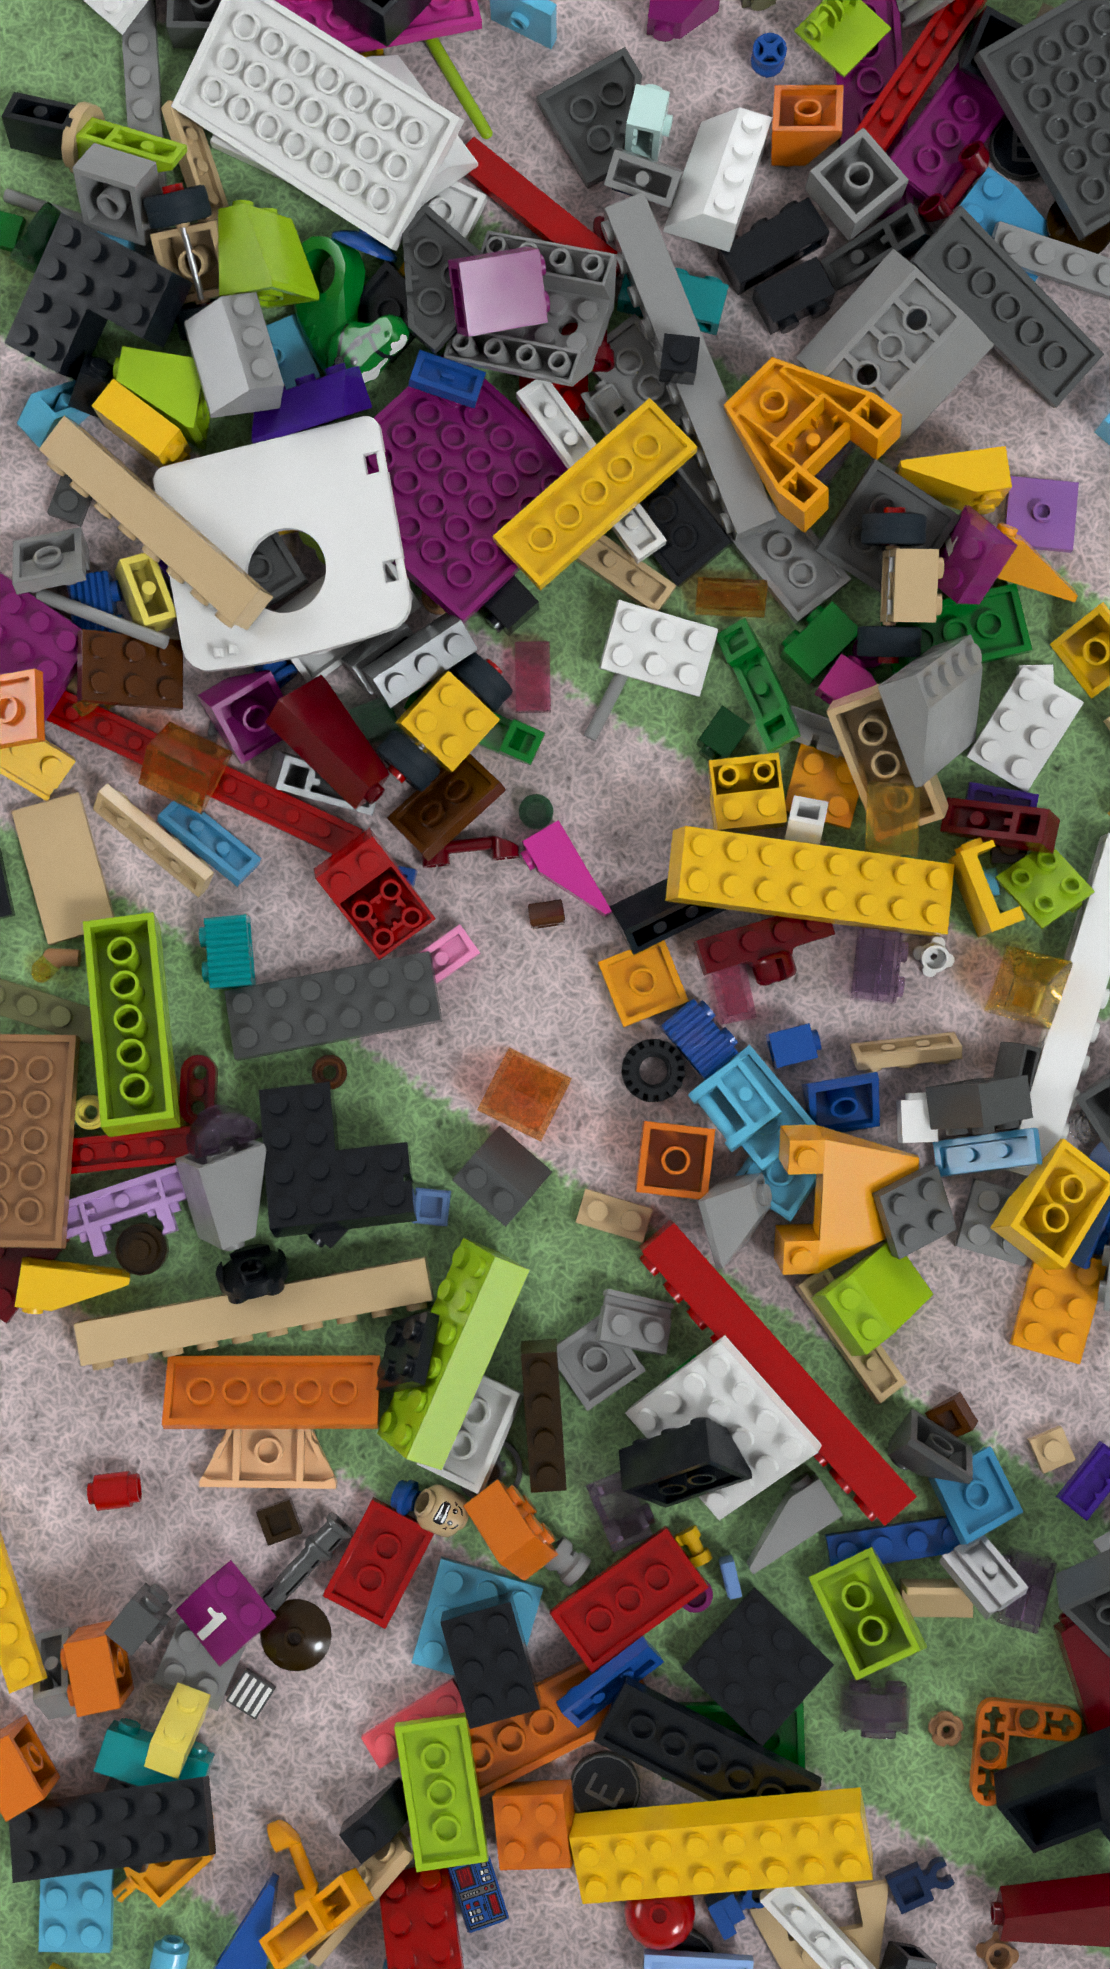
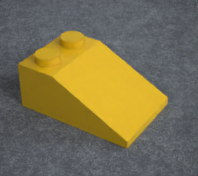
M1006 446L900 460L895 470L897 474L943 505L961 511L965 505H970L980 515L994 512L995 507L1000 505L1012 488Z
M1064 1138L1060 1139L1042 1159V1164L1037 1165L1008 1198L990 1228L1044 1270L1066 1269L1110 1196V1174Z

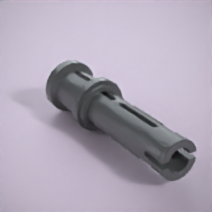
M333 1512L328 1514L326 1517L327 1522L318 1532L306 1538L305 1548L261 1593V1598L271 1609L277 1611L321 1562L325 1563L331 1560L333 1557L332 1552L345 1538L350 1539L353 1536L352 1529L337 1514Z

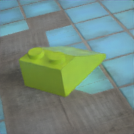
M886 1240L813 1295L811 1299L850 1355L862 1356L869 1354L892 1336L934 1294L907 1256L897 1259L891 1255Z
M873 1547L808 1577L856 1681L927 1648L909 1608Z

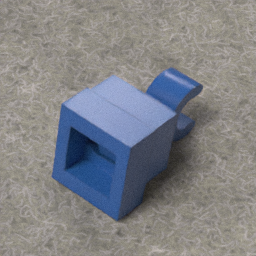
M754 1890L741 1891L738 1896H735L733 1892L711 1893L704 1897L706 1906L724 1941L737 1934L734 1925L745 1919L743 1910L753 1907H765L760 1902V1897H752Z

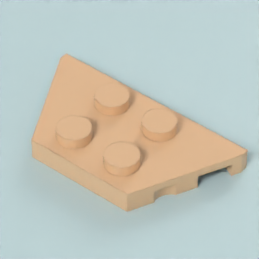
M226 1429L205 1473L199 1481V1487L336 1489L338 1486L336 1476L313 1429Z

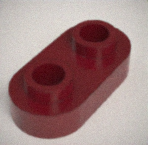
M193 1055L187 1058L181 1067L179 1112L183 1120L191 1125L206 1124L216 1114L218 1068L214 1060L208 1056ZM198 1066H203L206 1069V1076L203 1079H198L195 1076L194 1072ZM196 1101H201L205 1105V1110L202 1114H196L193 1110V1105Z

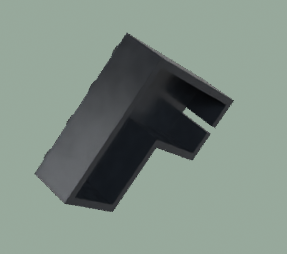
M61 212L4 343L51 370L77 380L85 355L92 356L108 320L164 348L193 283Z
M330 1082L259 1090L262 1140L266 1147L265 1178L269 1229L275 1238L417 1221L415 1194L412 1185L411 1155L407 1142L339 1150L335 1099Z
M1110 1726L993 1773L997 1808L1033 1853L1098 1828L1110 1842Z

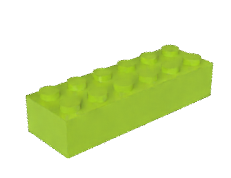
M154 912L83 921L101 1128L108 1137L179 1128L181 1125L160 924Z
M464 1237L460 1246L453 1253L452 1264L446 1278L439 1285L437 1298L431 1309V1313L437 1314L440 1317L426 1383L424 1386L394 1392L387 1411L383 1413L377 1432L383 1440L404 1458L439 1470L443 1469L530 1271L499 1251Z

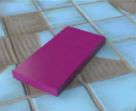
M959 62L889 156L909 180L905 190L920 202L936 193H941L944 198L947 196L965 171L958 160L960 152L974 141H982L984 144L1005 115L992 90L986 84L960 71Z

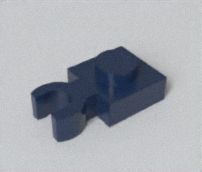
M943 1857L933 1858L924 1870H921L916 1861L885 1875L901 1914L933 1901L934 1897L930 1891L931 1889L945 1890L954 1885L955 1882L951 1874L944 1877L936 1876L939 1869L947 1866Z

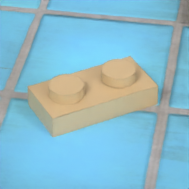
M585 1188L575 1223L643 1243L653 1208Z

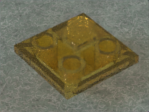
M1007 945L984 1011L1050 1029L1073 962Z

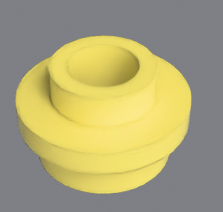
M86 1095L76 1102L75 1122L83 1129L95 1130L101 1127L97 1095ZM91 1105L97 1109V1116L94 1119H89L85 1113L87 1107Z

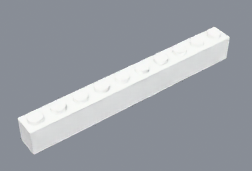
M1110 833L1100 837L1087 879V883L1095 893L1082 901L1083 906L1078 910L1037 1045L1038 1048H1041L1030 1091L1033 1118L1020 1120L1019 1127L1012 1128V1130L1038 1128L1042 1159L1060 1139H1067L1070 1124L1066 1123L1070 1109L1074 1110L1077 1105L1075 1097L1080 1094V1090L1076 1089L1079 1077L1086 1074L1090 1062V1056L1086 1055L1090 1042H1095L1100 1029V1023L1096 1022L1100 1009L1106 1007L1110 996V989L1106 988L1110 977ZM1037 1165L1003 1170L1028 1177Z

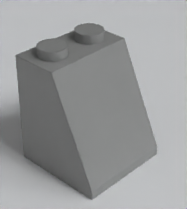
M237 1135L175 1159L198 1238L224 1251H233L245 1245L244 1241L255 1237L266 1158L264 1143Z

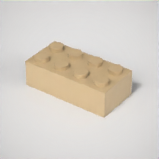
M880 684L833 700L826 710L877 840L943 819L949 807L937 774L923 786L915 788L877 687Z

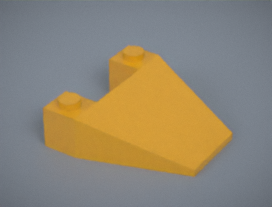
M771 357L724 404V410L776 509L804 533L829 509V488L814 476L850 440L871 457L878 460L901 436L902 414L875 393Z
M780 1125L779 1160L787 1174H816L813 1224L775 1225L774 1259L782 1274H818L886 1239L872 1193L919 1170L918 1155L819 1125Z

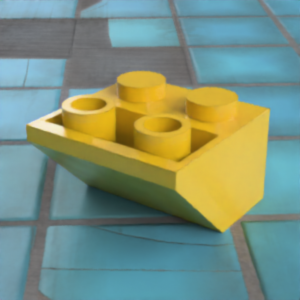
M779 752L708 761L710 803L714 830L737 833L785 826L787 814Z

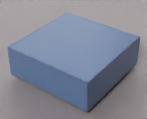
M416 1187L417 1221L412 1223L447 1226L451 1191Z
M732 1554L720 1557L718 1561L727 1597L730 1600L742 1597Z

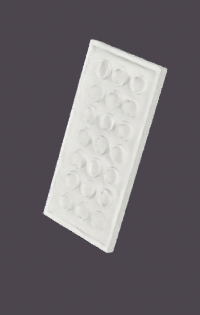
M221 0L171 107L395 251H397L403 240L402 233L415 217L465 121L275 0Z

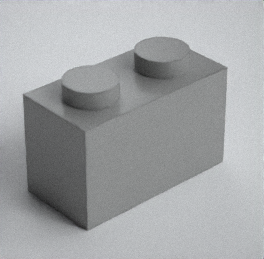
M618 147L614 150L604 185L631 195L644 192L647 200L670 208L684 170Z

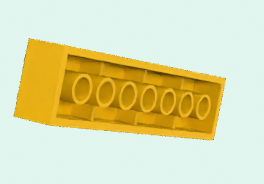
M683 826L673 830L665 901L914 935H947L955 864Z
M861 1787L575 1813L569 1835L582 1904L873 1880V1851Z

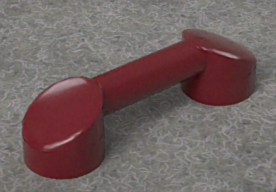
M974 141L960 152L958 160L966 171L947 196L944 198L941 193H936L921 203L918 212L925 222H935L948 218L974 181L980 178L986 171L989 163V152L982 141Z
M494 835L451 840L429 862L422 855V867L450 865L449 854L491 850L492 860L494 861L505 860V857L507 859H516L520 857L519 846L507 839Z

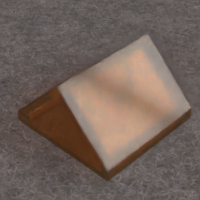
M169 721L146 748L138 784L202 815L233 752Z

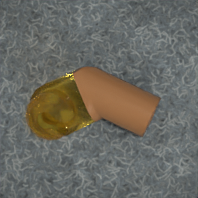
M47 949L32 965V978L36 982L45 983L62 966L80 967L81 950Z

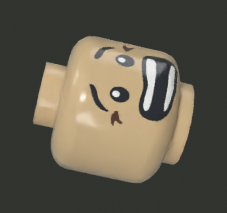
M435 1484L428 1489H424L418 1495L414 1505V1513L419 1526L441 1537L448 1538L465 1527L469 1517L463 1507L467 1503L466 1498L461 1493L443 1485Z

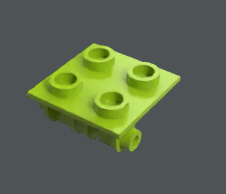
M823 0L794 32L844 78L891 30V27L862 0Z
M1055 848L1053 854L1032 851L995 877L1041 929L1069 910L1075 913L1083 906L1082 901L1095 893L1092 887Z

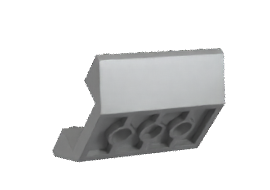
M487 231L480 250L483 254L521 247L540 249V254L543 255L546 264V274L543 276L544 291L548 293L550 300V311L547 313L548 323L471 337L458 334L456 331L449 339L443 358L464 365L573 387L593 370L598 348L601 346L614 309L616 255ZM567 324H578L576 331L571 335L565 336L561 334L562 329Z
M892 249L796 358L810 371L875 393L902 414L901 436L890 447L896 452L993 348L994 343L916 266L895 249ZM916 310H921L927 315V323L920 330H912L907 325L909 314ZM865 365H872L877 370V378L870 385H862L857 378L859 370Z

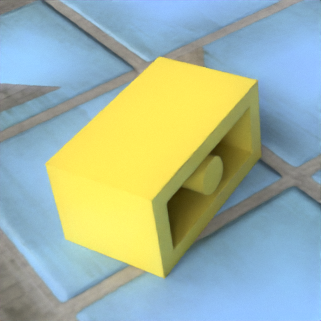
M145 553L120 559L114 574L118 580L133 623L157 632L172 627L177 618L176 611L158 562Z
M177 1682L150 1741L144 1767L176 1779L179 1778L204 1721L211 1697L210 1694Z

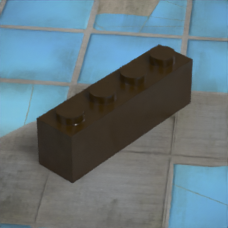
M557 1339L521 1341V1364L531 1493L567 1491Z

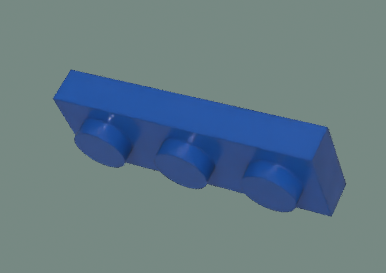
M642 1636L608 1663L599 1667L595 1673L582 1683L572 1687L556 1703L561 1713L579 1728L613 1702L626 1676L639 1682L664 1663L659 1652Z

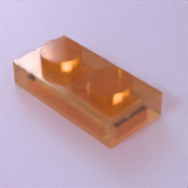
M697 577L695 615L764 618L768 588L767 580Z

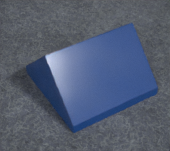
M877 1072L801 1084L806 1113L816 1125L842 1133L880 1126L879 1076Z

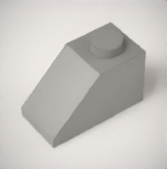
M69 1626L34 1635L47 1679L33 1684V1701L48 1720L76 1713L75 1706L71 1707L68 1700L67 1688L71 1684L68 1670L64 1671L60 1659V1651L63 1648V1644L72 1635Z

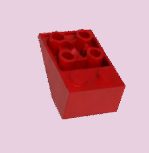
M368 828L314 868L315 879L379 960L436 919L371 828Z

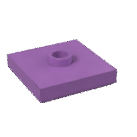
M1011 476L1012 488L1006 496L1004 524L1017 528V534L1021 535L1035 550L1071 553L1074 546L1079 482Z

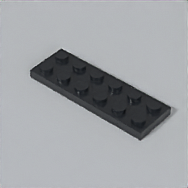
M626 1676L595 1732L593 1740L707 1801L818 1791L821 1787L822 1777Z
M209 1776L44 1800L9 1820L13 1883L216 1854Z

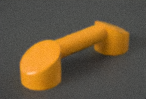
M278 1819L267 1824V1833L275 1852L289 1849L304 1887L294 1892L295 1905L298 1908L306 1900L319 1893V1883L316 1880L299 1834L287 1822Z

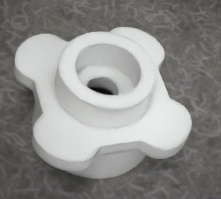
M934 936L931 942L924 946H916L913 950L914 958L921 962L923 966L922 972L928 977L935 976L936 973L951 967L954 963V956L946 950L945 940L940 936ZM933 953L937 954L936 959H931Z

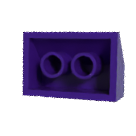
M344 362L326 368L327 376L316 379L314 373L294 379L296 386L287 390L284 384L280 408L254 412L252 443L298 433L372 408L359 366L347 369Z

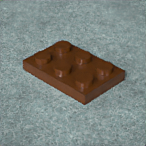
M81 629L78 631L77 702L170 711L182 710L183 650L181 640L169 639L166 649H162L122 633Z
M470 753L453 772L446 771L441 767L439 775L430 782L424 791L416 790L387 817L390 823L428 862L506 791L502 783Z

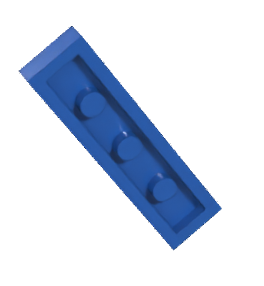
M946 1515L887 1524L886 1526L881 1525L825 1534L830 1567L871 1547L874 1548L881 1562L887 1564L948 1554L960 1544Z

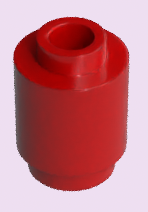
M130 1471L94 1475L93 1482L87 1485L89 1504H95L97 1511L128 1508L132 1507L133 1503L141 1502L142 1488L139 1473L131 1474Z

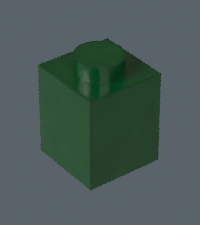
M722 705L697 741L696 745L701 748L699 754L708 761L730 758L751 725Z

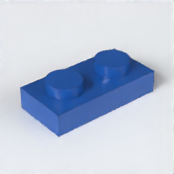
M419 350L408 386L475 409L486 372Z

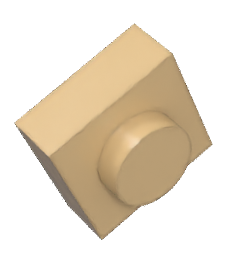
M1060 1425L1027 1439L1043 1474L1076 1460L1065 1432Z

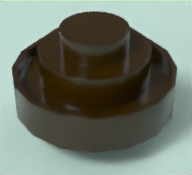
M139 1223L131 1225L123 1230L117 1239L115 1247L116 1258L121 1267L130 1274L139 1276L151 1274L160 1269L168 1258V1239L162 1234V1230L153 1224Z

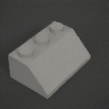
M256 292L221 296L184 322L185 332L210 418L280 408L284 383Z

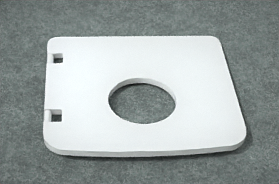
M362 416L163 466L156 471L153 478L155 492L247 574L251 556L257 546L268 536L284 530H297L313 537L322 549L326 562V575L323 586L312 602L297 611L288 613L274 612L264 608L248 630L234 625L232 628L226 626L215 616V613L218 611L210 603L208 606L203 605L190 594L193 588L186 581L181 584L170 576L182 650L185 658L194 667L207 672L299 658L339 648L395 630L408 618L411 611V591L405 569V558L390 474L386 463L382 429L374 418ZM376 454L379 472L368 474L365 457ZM395 561L398 580L388 582L384 564Z

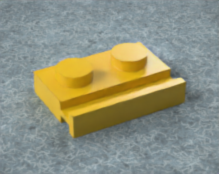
M46 739L44 742L0 749V774L45 801L50 799L51 793L54 789L58 788L76 762L72 755Z

